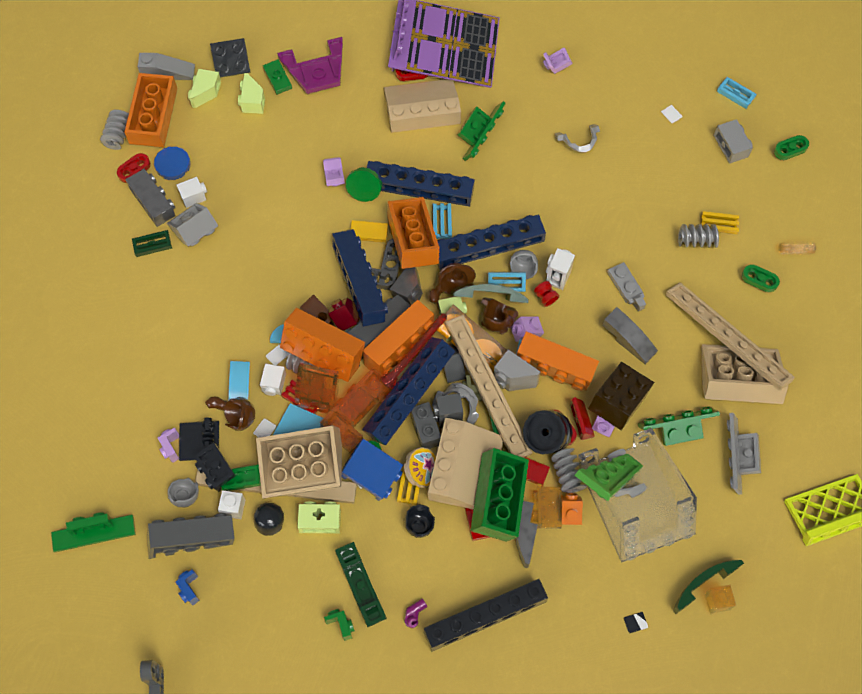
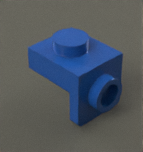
M193 569L183 572L176 581L181 590L178 594L185 603L189 601L192 605L200 601L188 585L198 577Z

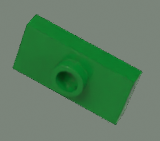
M279 59L263 65V69L276 95L292 89V84Z
M259 464L232 469L236 477L221 486V490L233 491L261 486Z

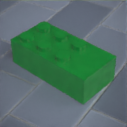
M492 448L482 454L470 531L505 542L518 538L529 459L496 448Z

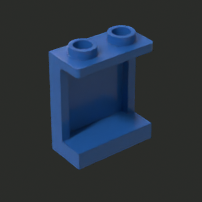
M362 439L342 468V478H349L376 496V499L380 501L389 496L392 491L390 486L393 481L397 482L403 472L400 470L403 464L365 439Z

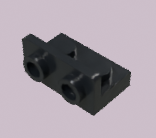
M214 442L194 455L197 461L195 466L200 473L204 472L207 477L205 482L211 490L214 488L220 492L221 486L236 477Z

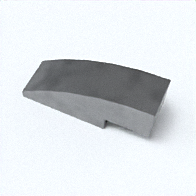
M618 307L604 319L602 326L616 336V341L642 363L646 364L657 353L658 350L644 332Z
M523 501L519 536L516 538L517 549L524 568L529 567L538 524L530 523L534 503Z

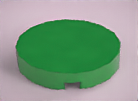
M360 167L349 173L346 179V189L354 199L369 202L379 196L382 190V181L375 171Z

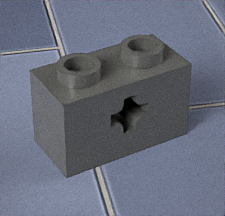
M460 393L436 397V404H433V415L435 421L439 424V429L443 428L445 418L463 421Z
M427 402L415 406L410 412V416L421 447L431 449L439 446L441 435L430 403Z

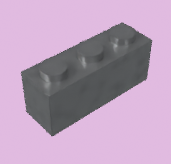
M142 169L125 179L129 189L156 227L176 216L173 210L175 205L171 199L167 200L165 198L166 193L161 186L157 187L155 184L157 181L152 173L148 174L145 169Z

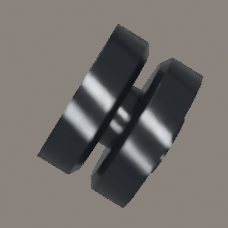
M543 410L533 413L525 421L523 427L524 441L531 450L539 454H551L564 450L571 442L573 434L569 419L561 412L554 410Z

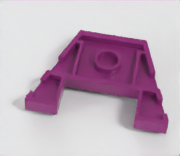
M342 37L327 40L331 53L328 56L297 63L291 49L277 53L278 58L307 94L341 86Z

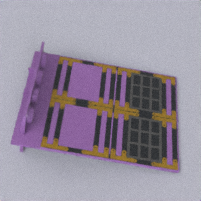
M398 0L388 67L392 68V71L399 69L491 88L500 18L419 0Z

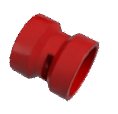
M549 281L542 282L534 289L535 295L541 298V303L544 307L552 305L560 297L557 291L552 289Z

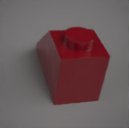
M349 298L334 301L328 313L337 328L342 331L356 325L359 318L354 302Z

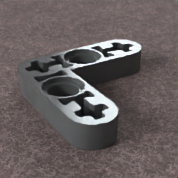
M394 239L389 240L386 245L381 270L371 268V274L375 275L377 281L378 276H380L379 282H377L378 289L390 290L398 277L400 261L397 250L395 255H392V248L395 245ZM392 260L396 262V266L389 268L386 266V263ZM387 278H390V281L388 283H385V280Z
M154 660L141 661L140 678L142 682L149 685V694H164L163 667Z

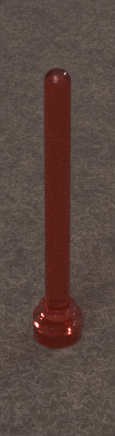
M445 313L440 314L393 371L385 373L381 377L380 381L392 390L400 373L446 321L447 315Z

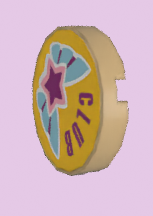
M428 448L413 449L407 454V460L404 463L406 477L411 484L419 488L429 487L436 455Z

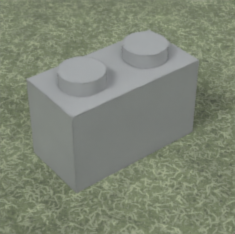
M737 119L717 126L714 137L729 164L748 158L753 145L751 140L745 135L744 128Z

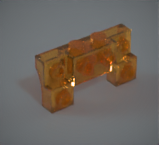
M373 367L356 385L353 384L348 389V394L343 399L340 398L336 401L334 408L321 420L320 426H336L340 428L342 447L351 453L363 439V435L355 430L354 427L378 402L382 404L394 386Z

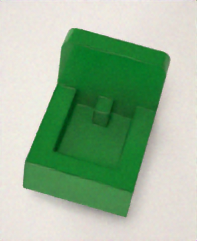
M339 609L328 612V616L324 617L326 624L338 621L344 641L352 639L351 632H354L352 620H347L345 612Z

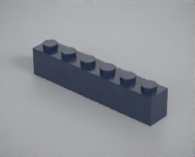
M354 229L332 233V247L362 326L385 322V314H388V307L386 302L382 301L381 289H377V280L375 275L371 274V264L366 261L365 249H361L360 237L356 236Z

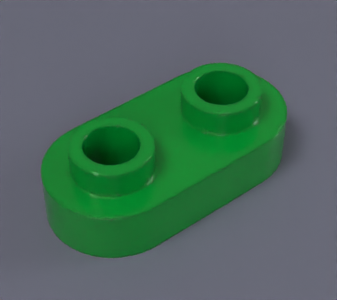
M802 135L791 137L779 142L774 149V154L780 160H787L801 155L807 151L809 140Z
M748 265L742 272V279L747 284L765 292H774L780 284L779 277L776 274L756 265Z

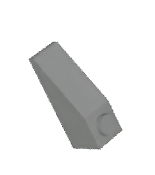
M139 53L138 70L140 73L174 76L175 80H193L195 64L159 53Z

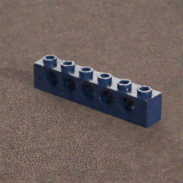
M368 161L367 168L375 171L382 181V192L416 198L424 197V199L471 206L475 179L467 176H454L450 173H437L432 170H419L414 167L407 168L397 164L390 165L379 161Z
M539 214L534 216L528 215L523 219L510 220L505 224H495L486 229H476L464 235L458 234L449 239L437 240L439 245V270L451 263L464 264L544 242L546 231Z
M431 337L362 430L374 441L387 445L455 353V350L443 339Z

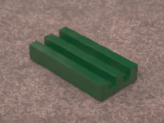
M168 230L132 238L136 257L173 249Z

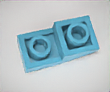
M230 361L228 400L237 397H243L248 400L250 362Z

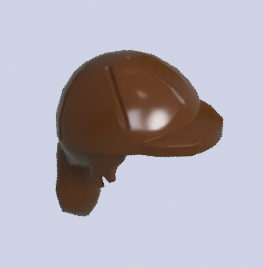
M451 263L444 266L439 272L438 284L434 289L430 290L429 301L436 304L441 293L444 292L451 295V290L473 283L476 278L473 268L460 263Z
M214 396L205 402L209 409L216 408L225 411V418L228 421L225 425L236 431H243L254 422L255 409L246 398H231L227 402Z

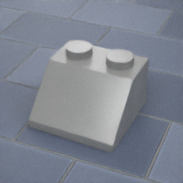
M198 203L167 222L170 229L186 246L196 245L199 243L200 238L204 235L212 234L215 228L218 227L207 207Z
M508 349L494 367V377L500 389L505 388L508 391L536 388L539 382L540 371Z

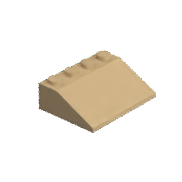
M445 79L384 87L391 133L461 124L460 103L453 80Z
M702 344V386L705 399L770 404L784 403L788 385L779 391L727 346ZM760 348L783 367L778 349Z
M445 418L428 490L429 500L474 509L482 454L492 448L501 450L503 444L501 436L465 421Z
M327 426L256 438L263 499L341 487L342 442L340 428Z

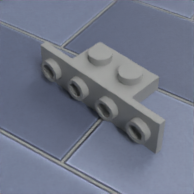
M729 413L730 420H727V428L731 433V438L728 439V447L732 451V457L729 458L730 469H733L730 484L731 488L740 495L742 494L741 475L761 473L758 433L739 435L738 418L734 413Z

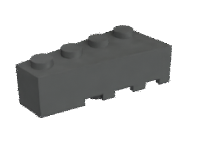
M397 295L386 301L388 314H385V322L363 327L361 321H359L354 328H349L345 332L364 341L365 349L410 307L402 297Z
M222 513L210 518L196 516L190 520L175 518L170 522H164V520L152 521V523L148 524L147 528L149 559L156 558L158 553H164L166 556L175 555L174 553L181 549L186 552H193L200 549V546H204V549L233 545L235 538L232 515L226 516V514Z

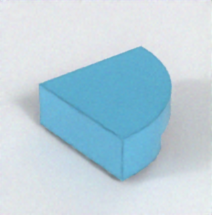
M284 324L273 331L270 343H281Z

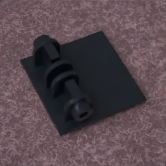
M244 38L210 43L215 72H219L220 78L251 73Z
M207 417L204 418L203 422L180 423L179 461L196 460L194 455L213 442L219 448V421H212V418Z

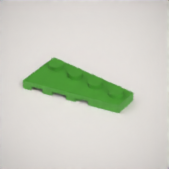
M629 454L613 458L610 462L603 461L598 466L591 465L586 470L583 468L579 469L575 476L594 490L599 497L609 501L640 472L643 465Z

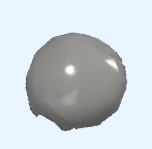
M529 250L515 252L510 260L511 272H526V279L532 278L538 270L536 255Z
M190 478L173 481L168 487V499L177 507H189L198 498V483H194Z

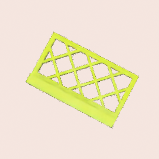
M858 474L785 499L784 502L804 536L802 540L805 546L862 527V507L856 505L858 498L862 499V494H860V492L862 493V480ZM855 481L859 488L858 492L847 489V484ZM834 488L841 491L840 499L828 495L829 490ZM844 493L856 497L854 504L842 500ZM811 496L823 497L822 505L811 502ZM826 499L838 503L836 510L824 507ZM798 501L806 504L804 511L795 509L792 503ZM840 504L851 508V513L845 515L838 512ZM808 505L820 510L817 517L806 513ZM822 511L834 515L831 521L820 519ZM804 517L815 521L814 527L806 529L802 522Z

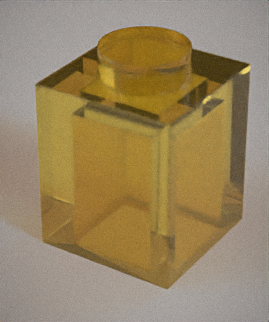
M731 585L710 588L705 593L710 614L728 611L736 606Z

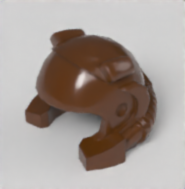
M484 297L481 303L486 307L483 312L481 325L492 332H500L501 335L507 333L508 328L513 326L515 318L518 316V311L516 308L507 306L493 298L488 299Z

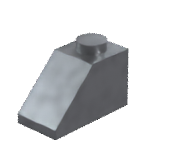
M416 267L405 268L390 288L393 297L399 295L410 306L416 300H420L423 294Z

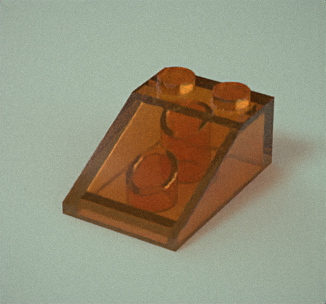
M299 362L295 404L304 409L311 407L321 413H333L339 392V372Z

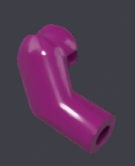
M423 598L406 609L404 621L407 627L415 628L418 625L419 612L427 608Z

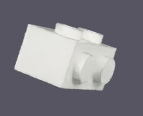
M557 248L555 255L551 254L549 257L546 281H549L553 287L563 290L571 273L575 255L568 250Z

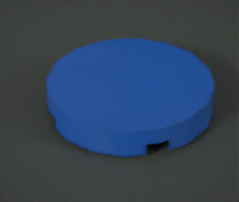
M179 147L164 148L157 153L154 159L157 174L167 180L182 178L187 170L189 171L191 161L188 153Z

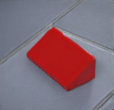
M576 397L572 398L570 407L580 439L594 438L595 434L584 401Z

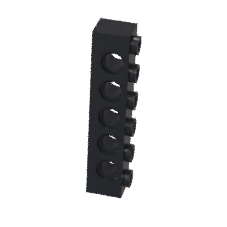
M537 579L423 628V633L431 652L540 606L547 602L548 596L540 579Z

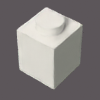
M197 177L177 184L186 208L206 201L204 194L207 193L206 187L203 182H199Z
M265 364L260 382L262 392L269 396L282 394L286 378L284 367Z
M222 490L218 507L219 513H224L226 516L232 515V518L242 519L246 501L243 494Z

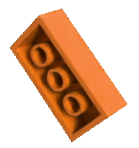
M138 74L124 132L129 144L154 147L165 146L178 89L174 76Z
M424 197L388 201L387 218L401 268L439 264V245Z
M416 300L363 350L364 365L380 380L383 377H388L390 370L403 359H407V355L411 351H416L425 338L428 339L434 333V313L419 300Z
M296 307L284 322L280 348L339 379L349 382L359 368L365 342Z
M527 331L516 354L539 370L541 376H551L554 378V381L561 384L568 383L572 385L573 389L578 391L587 390L599 363L596 359Z

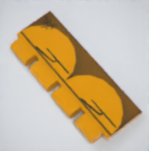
M453 304L439 321L441 325L437 331L448 339L451 335L445 325L446 321L464 315L493 372L494 367L507 352V349Z

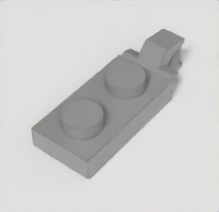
M623 262L608 269L607 273L624 301L629 304L633 303L638 312L645 309L646 303L643 299L645 297L643 291L626 264Z

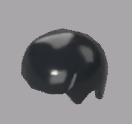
M266 502L257 507L254 513V526L259 533L271 536L282 529L284 512L280 506L275 503Z
M417 504L406 512L404 525L411 536L423 538L428 536L434 529L435 517L431 514L428 506Z

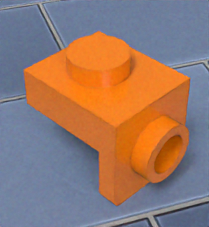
M576 493L561 495V524L582 525L583 501L581 496H578Z

